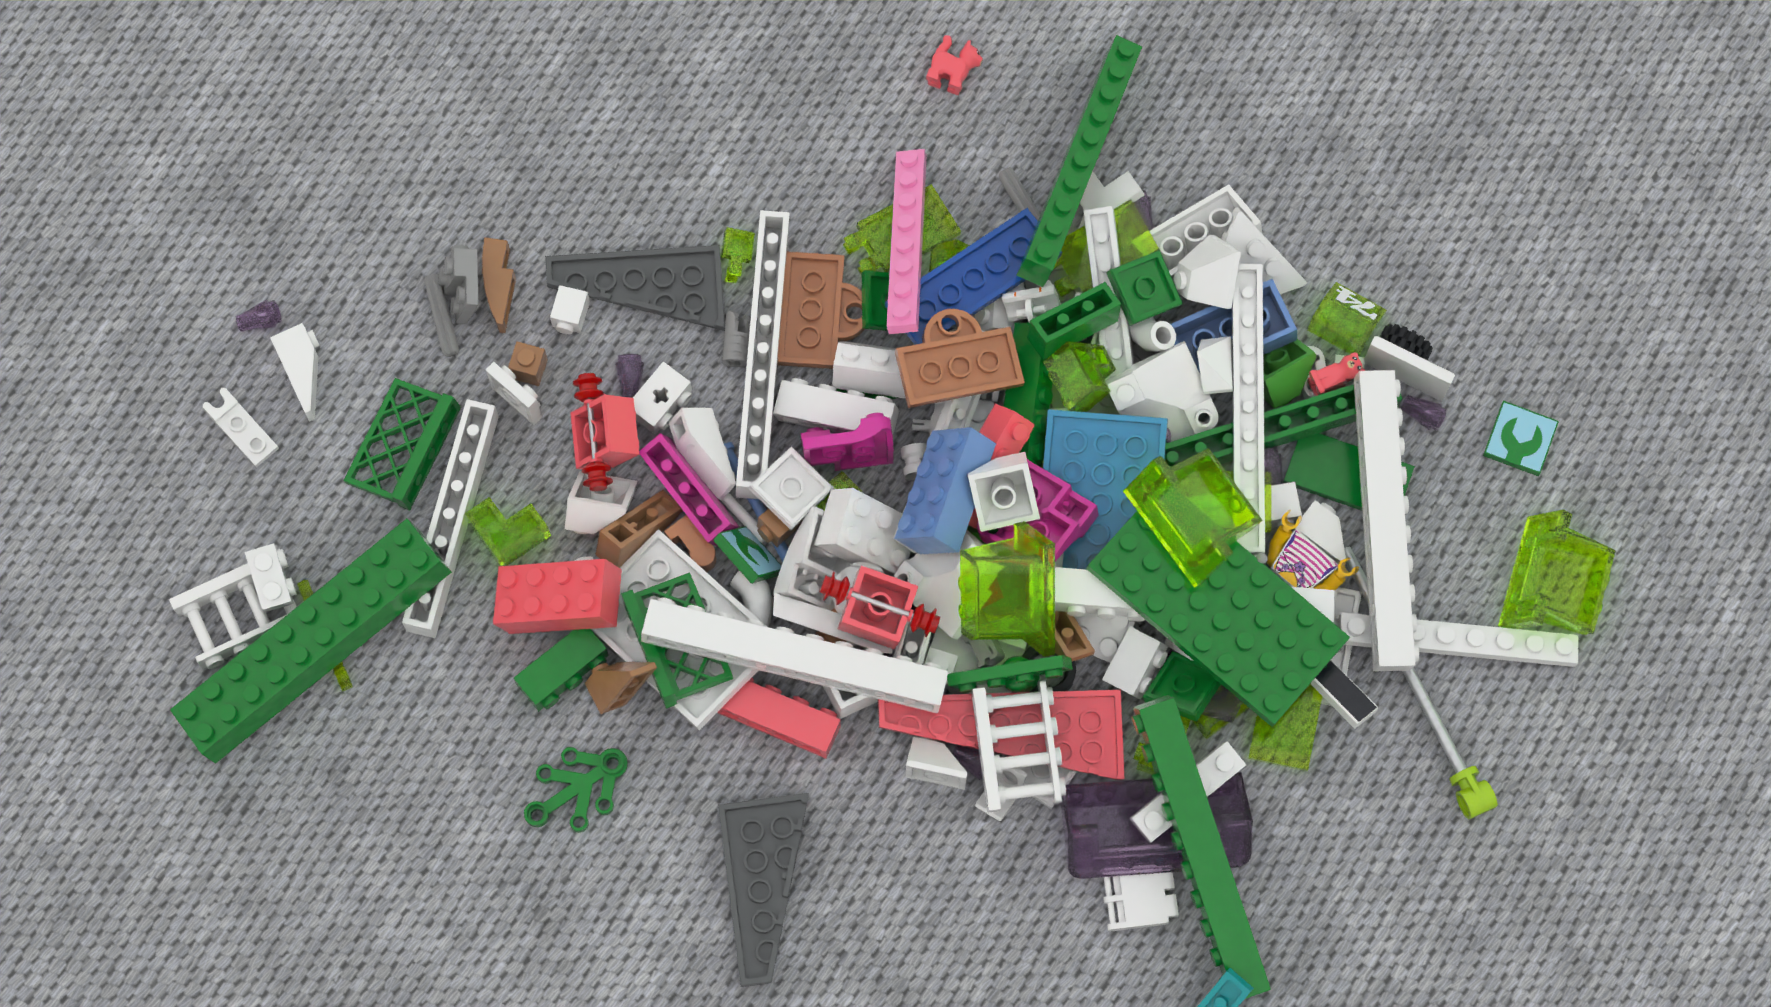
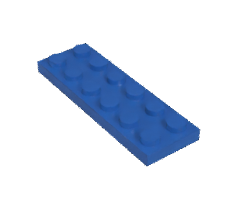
M1028 208L921 278L918 332L906 333L914 345L923 343L922 336L925 326L936 313L945 309H959L973 316L1002 297V294L1008 293L1026 281L1016 274L1038 223ZM888 300L885 301V307L887 308V310H888ZM945 318L941 322L942 327L948 332L957 327L956 322L951 318Z

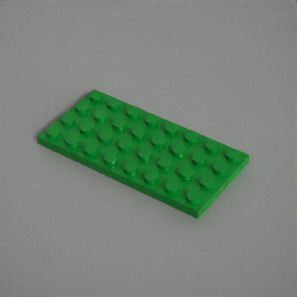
M1165 480L1086 568L1271 727L1278 722L1350 638V636L1266 565L1258 562L1254 555Z

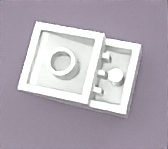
M811 507L788 548L773 594L777 593L831 611L835 605L832 597L829 596L824 601V594L819 592L825 575L831 577L833 571L836 578L838 573L842 569L844 570L846 567H849L851 563L814 545L824 510Z

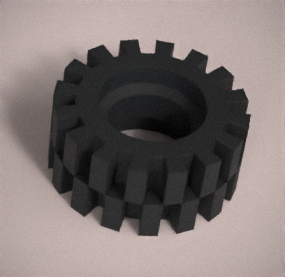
M1388 324L1380 335L1381 338L1425 360H1428L1433 349L1430 346L1431 343L1424 340L1425 337L1416 335V331L1412 330L1411 332L1405 326L1401 328L1398 324H1394V326Z

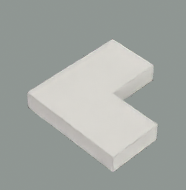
M1129 171L1105 187L1095 173L1092 172L1080 204L1084 210L1113 206L1116 215L1145 194Z

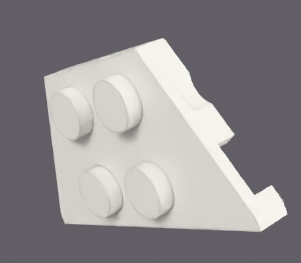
M1236 207L1231 214L1234 218L1228 232L1224 231L1221 239L1241 252L1239 264H1262L1263 282L1273 279L1280 294L1305 286L1307 284L1305 279L1243 212Z

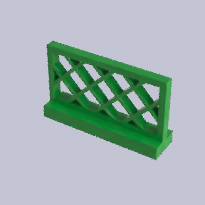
M395 378L343 481L348 485L395 502L400 507L410 511L461 406L453 396L445 393L440 395ZM399 389L409 391L412 400L397 405L395 397ZM429 399L437 402L433 411L422 415L419 407L420 403ZM415 406L418 417L403 423L399 412ZM395 414L399 425L384 431L382 427L384 419ZM421 423L423 428L421 436L409 441L406 429ZM402 431L405 443L390 449L387 437ZM383 440L386 451L371 457L369 452L371 445ZM408 449L410 454L408 462L397 467L393 455ZM389 457L393 469L377 475L374 463ZM370 466L373 474L372 478L364 481L355 479L359 469ZM395 475L397 484L393 492L390 493L383 490L380 481Z
M690 572L636 593L633 590L621 593L624 607L647 662H654L657 666L652 676L666 709L676 705L677 700L733 679L727 662L699 656L704 658L699 670L696 671L683 666L689 653L684 652L678 664L666 659L665 655L669 648L663 647L662 649L661 646L641 642V633L648 610L644 605V599L651 596L667 598L674 601L677 605L686 608L688 605H694L691 603L692 599H694L695 606L704 608ZM688 584L690 593L686 601L671 596L675 587ZM709 660L720 664L724 673L714 677L703 672ZM670 667L676 669L674 674L672 673ZM681 671L695 676L691 686L679 690L676 680Z

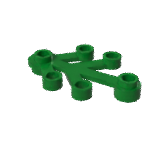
M574 747L565 748L561 758L566 766L573 767L580 763L595 767L586 774L554 769L548 764L540 765L536 770V776L541 783L548 784L555 781L570 785L544 803L539 801L529 803L524 809L526 822L532 827H542L547 823L549 814L578 795L575 813L570 818V826L575 832H584L589 826L587 812L593 784L602 778L601 797L596 800L595 808L599 814L609 815L614 809L612 796L616 778L622 776L628 767L627 757L619 749H606L600 755L580 752ZM569 752L576 754V759L572 762L565 760V756ZM609 760H617L618 766L615 769L608 768L607 763ZM544 769L551 771V776L547 779L540 777V773ZM606 800L610 803V807L607 810H601L599 808L600 802ZM537 810L543 813L542 818L538 821L533 820L531 817L532 813ZM577 818L585 820V824L580 828L574 826V821Z

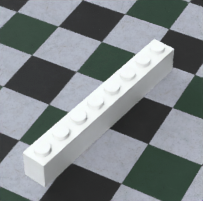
M466 399L426 538L452 573L405 610L402 624L406 632L436 638L499 418L494 405Z

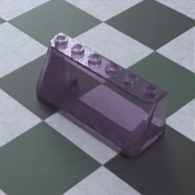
M1237 772L1207 797L1230 868L1245 865L1251 859L1253 819L1242 772ZM1152 779L1066 785V796H1061V812L1069 873L1073 877L1086 879L1182 871L1180 862H1183L1184 859L1181 850L1177 851L1171 839V833L1174 832L1173 826L1150 843L1147 842L1129 819L1161 793L1155 790Z

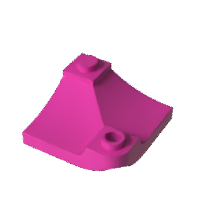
M871 413L866 418H861L858 428L850 432L830 434V429L824 430L822 427H813L807 429L805 433H801L803 458L811 466L834 463L835 471L893 464L894 448L891 420L889 417H885L883 413Z
M1027 459L1040 519L996 528L998 532L995 534L988 533L989 530L981 532L979 522H977V530L980 539L996 550L998 548L1003 549L1041 573L1046 574L1063 552L1079 537L1082 538L1099 514L1097 505L1072 491L1070 484Z

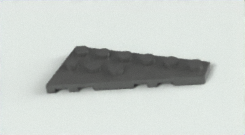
M720 245L545 256L546 283L548 288L558 290L559 285L582 290L588 292L589 298L725 331Z
M809 793L718 805L741 987L772 983Z

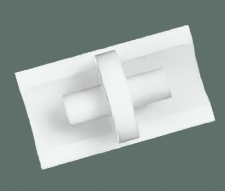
M1050 280L1046 281L1044 287L1036 285V288L1025 290L1024 287L1017 286L1009 291V293L1002 294V302L1005 305L1009 322L1028 319L1030 323V320L1060 305L1054 284Z

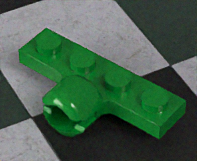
M1064 655L1034 660L1022 656H1013L1008 658L1002 665L950 673L947 675L948 686L959 689L960 693L971 692L978 685L987 684L988 688L1004 686L1015 693L1030 692L1036 687L1040 679L1039 675H1045L1047 679L1064 676L1063 671L1073 670L1072 659Z

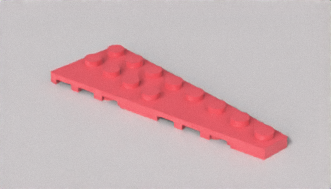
M1121 690L1053 691L1054 705H1049L1050 716L1056 717L1058 735H1054L1053 738L1055 748L1060 747L1062 765L1057 767L1114 780H1124ZM986 693V695L991 694L992 697L1021 693ZM972 694L943 695L938 713L878 699L879 728L979 750ZM1040 704L993 709V712L989 713L990 725L995 724L996 727L1042 722ZM1044 734L997 739L998 742L993 743L994 753L1005 756L1046 752Z

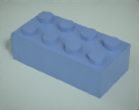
M1273 279L1263 282L1264 355L1297 340V328ZM1209 306L1171 323L1176 333L1174 345L1183 341L1186 342L1199 372L1197 351L1201 340L1229 336L1232 339V307L1231 309Z
M972 427L935 430L931 432L927 440L926 450L917 468V475L912 490L908 494V501L899 520L898 530L894 538L918 554L958 553L960 551L975 507L968 473L988 463L996 446L995 442Z

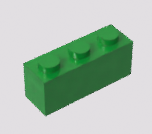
M1103 282L1030 320L1027 339L1042 360H1045L1118 322L1121 303L1107 283Z
M591 629L573 630L513 679L517 687L538 712L543 708L547 710L559 701V695L567 688L571 691L579 686L583 681L582 676L602 663H606V657L609 654L607 648Z

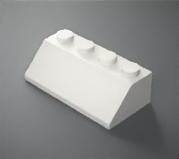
M1228 184L1131 241L1138 258L1160 250L1173 280L1177 272L1178 262L1207 236L1216 235L1221 239L1224 231L1228 232L1234 218L1231 214L1236 207L1243 212L1261 233L1262 225L1261 221Z
M847 341L838 342L833 365V387L906 398L895 356L896 348Z

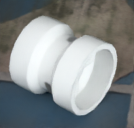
M925 443L909 444L901 448V457L906 464L903 468L906 480H915L917 468L922 461L927 447Z

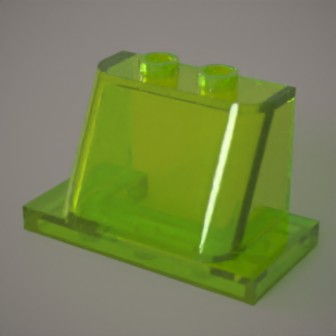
M1209 448L1172 467H1169L1163 457L1159 456L1153 459L1123 490L1194 588L1208 579L1233 554L1229 547L1230 544L1253 530L1263 521Z
M1558 510L1528 516L1498 627L1521 629L1541 626L1545 623L1582 635L1594 634L1598 616L1603 607L1604 593L1610 581L1609 574L1616 550L1570 529L1572 513L1568 511Z
M1023 521L1014 523V538L960 550L958 586L961 591V604L958 607L961 618V633L969 640L1022 639L1042 656L1054 655L1055 543Z

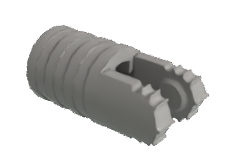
M728 310L725 320L722 364L730 367L747 366L751 317L744 315L738 321V313Z

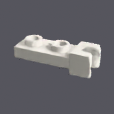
M221 388L220 394L225 401L224 405L220 408H215L210 403L205 402L202 408L257 468L275 453L279 447L244 410L226 388Z

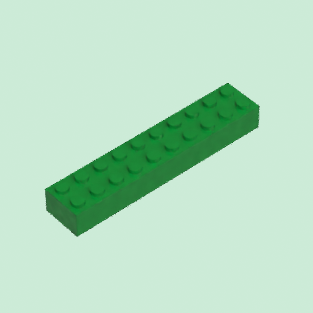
M406 518L177 703L170 711L200 753L216 764L452 572L421 531Z

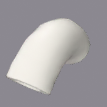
M1151 317L1129 326L1132 340L1146 351L1162 352L1170 349L1175 344V330L1166 321L1156 322Z
M738 571L732 579L730 586L742 597L744 606L768 627L771 623L774 604L769 584L766 580L752 584Z

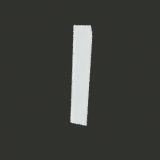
M774 593L773 616L866 648H873L883 653L892 654V649L838 630L842 614Z

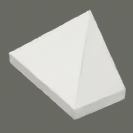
M1231 336L1202 339L1197 355L1204 395L1233 392Z

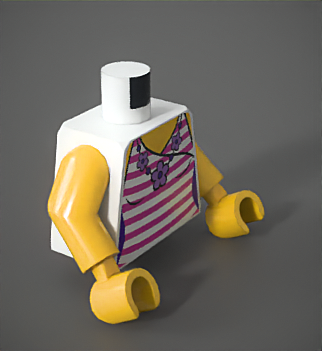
M1288 510L1282 516L1283 525L1278 527L1269 543L1267 564L1271 568L1270 570L1290 587L1336 590L1345 582L1346 576H1352L1359 571L1358 566L1354 567L1351 572L1346 570L1345 565L1351 558H1345L1337 564L1297 529L1292 533L1291 529L1296 528L1302 520L1301 515L1296 520V523H1290L1287 519L1291 510Z

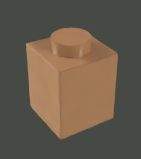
M516 341L508 366L515 374V380L535 386L540 385L548 361L545 349Z
M768 508L758 517L757 531L767 543L772 542L778 547L799 528L802 521L790 530Z

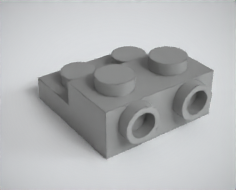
M454 245L451 247V254L445 257L444 266L439 269L438 283L443 285V294L445 296H452L450 311L455 314V324H467L478 306L477 249H469L465 245Z

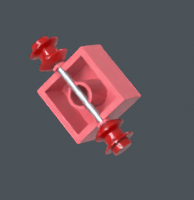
M583 373L578 376V379L573 381V386L579 387V391L574 394V398L584 402V406L570 413L576 469H582V473L588 475V479L583 482L585 487H589L590 491H603L607 489V485L613 483V479L606 477L607 472L640 455L634 398L606 395L602 390L597 389V385L602 383L601 378L596 377L594 373Z
M862 565L857 571L850 589L847 576L840 581L835 578L834 571L831 577L825 575L819 591L824 594L823 600L825 601L831 596L835 598L836 605L842 603L845 597L847 600L837 628L838 630L891 649H895L899 644L906 622H910L913 633L920 628L924 630L925 637L928 636L929 632L935 634L940 621V616L936 615L937 609L935 608L929 613L925 611L924 604L919 605L915 610L911 609L918 589L917 585Z

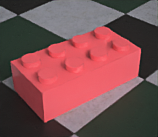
M607 559L499 566L493 624L509 634L617 627L622 569Z

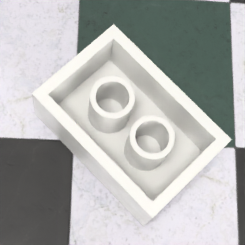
M854 488L831 489L814 543L815 546L851 564L855 562L875 564L884 571V574L894 577L903 561L909 559L911 553L910 550L893 540L902 513Z

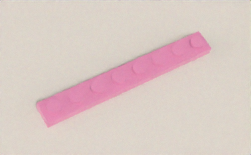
M925 149L896 152L887 330L889 334L918 332L927 159Z

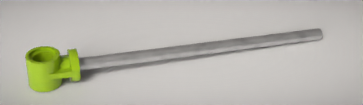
M1351 547L1344 548L1346 558H1351L1346 565L1350 572L1354 567H1359V571L1352 575L1369 607L1367 577ZM1414 667L1409 671H1402L1456 772L1455 775L1449 778L1452 786L1459 785L1461 788L1460 791L1456 792V800L1464 816L1467 819H1472L1496 808L1498 802L1491 785L1486 780L1477 782L1475 776L1480 772L1476 766L1466 767Z

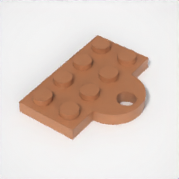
M787 251L778 365L833 369L838 342L854 339L864 331L862 328V316L859 319H851L846 314L851 307H859L862 310V291L851 284L843 283L845 255Z
M945 309L936 313L925 326L922 336L923 343L900 347L895 350L908 408L1020 387L1025 383L1011 327L982 332L977 320L963 310ZM945 318L953 319L957 324V330L953 332L946 331L942 327V320Z

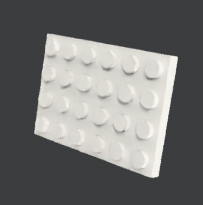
M658 529L620 567L622 573L617 627L591 630L624 662H647L624 607L621 593L633 590L636 593L689 572L707 613L717 615L718 612H724L733 615L736 620L747 622L749 619L760 620ZM688 584L675 587L671 596L686 601L690 593ZM651 596L644 599L645 607H649L650 599L658 601L659 597ZM692 599L691 603L696 605L694 599ZM669 648L665 656L666 659L679 664L684 652ZM689 653L683 666L698 671L704 658ZM709 660L703 673L714 677L724 673L720 664ZM728 663L733 675L732 680L677 700V704L673 707L700 730L759 670ZM670 667L672 673L674 674L676 669ZM681 671L676 680L679 690L691 686L695 676ZM651 674L646 682L659 693Z

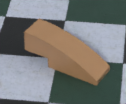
M484 237L482 274L485 293L499 332L506 333L516 283L514 269H507L510 248L507 240Z

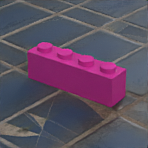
M660 433L639 451L641 457L708 543L717 546L713 539L720 532L740 528L719 499L716 498L677 450L674 441L670 437Z

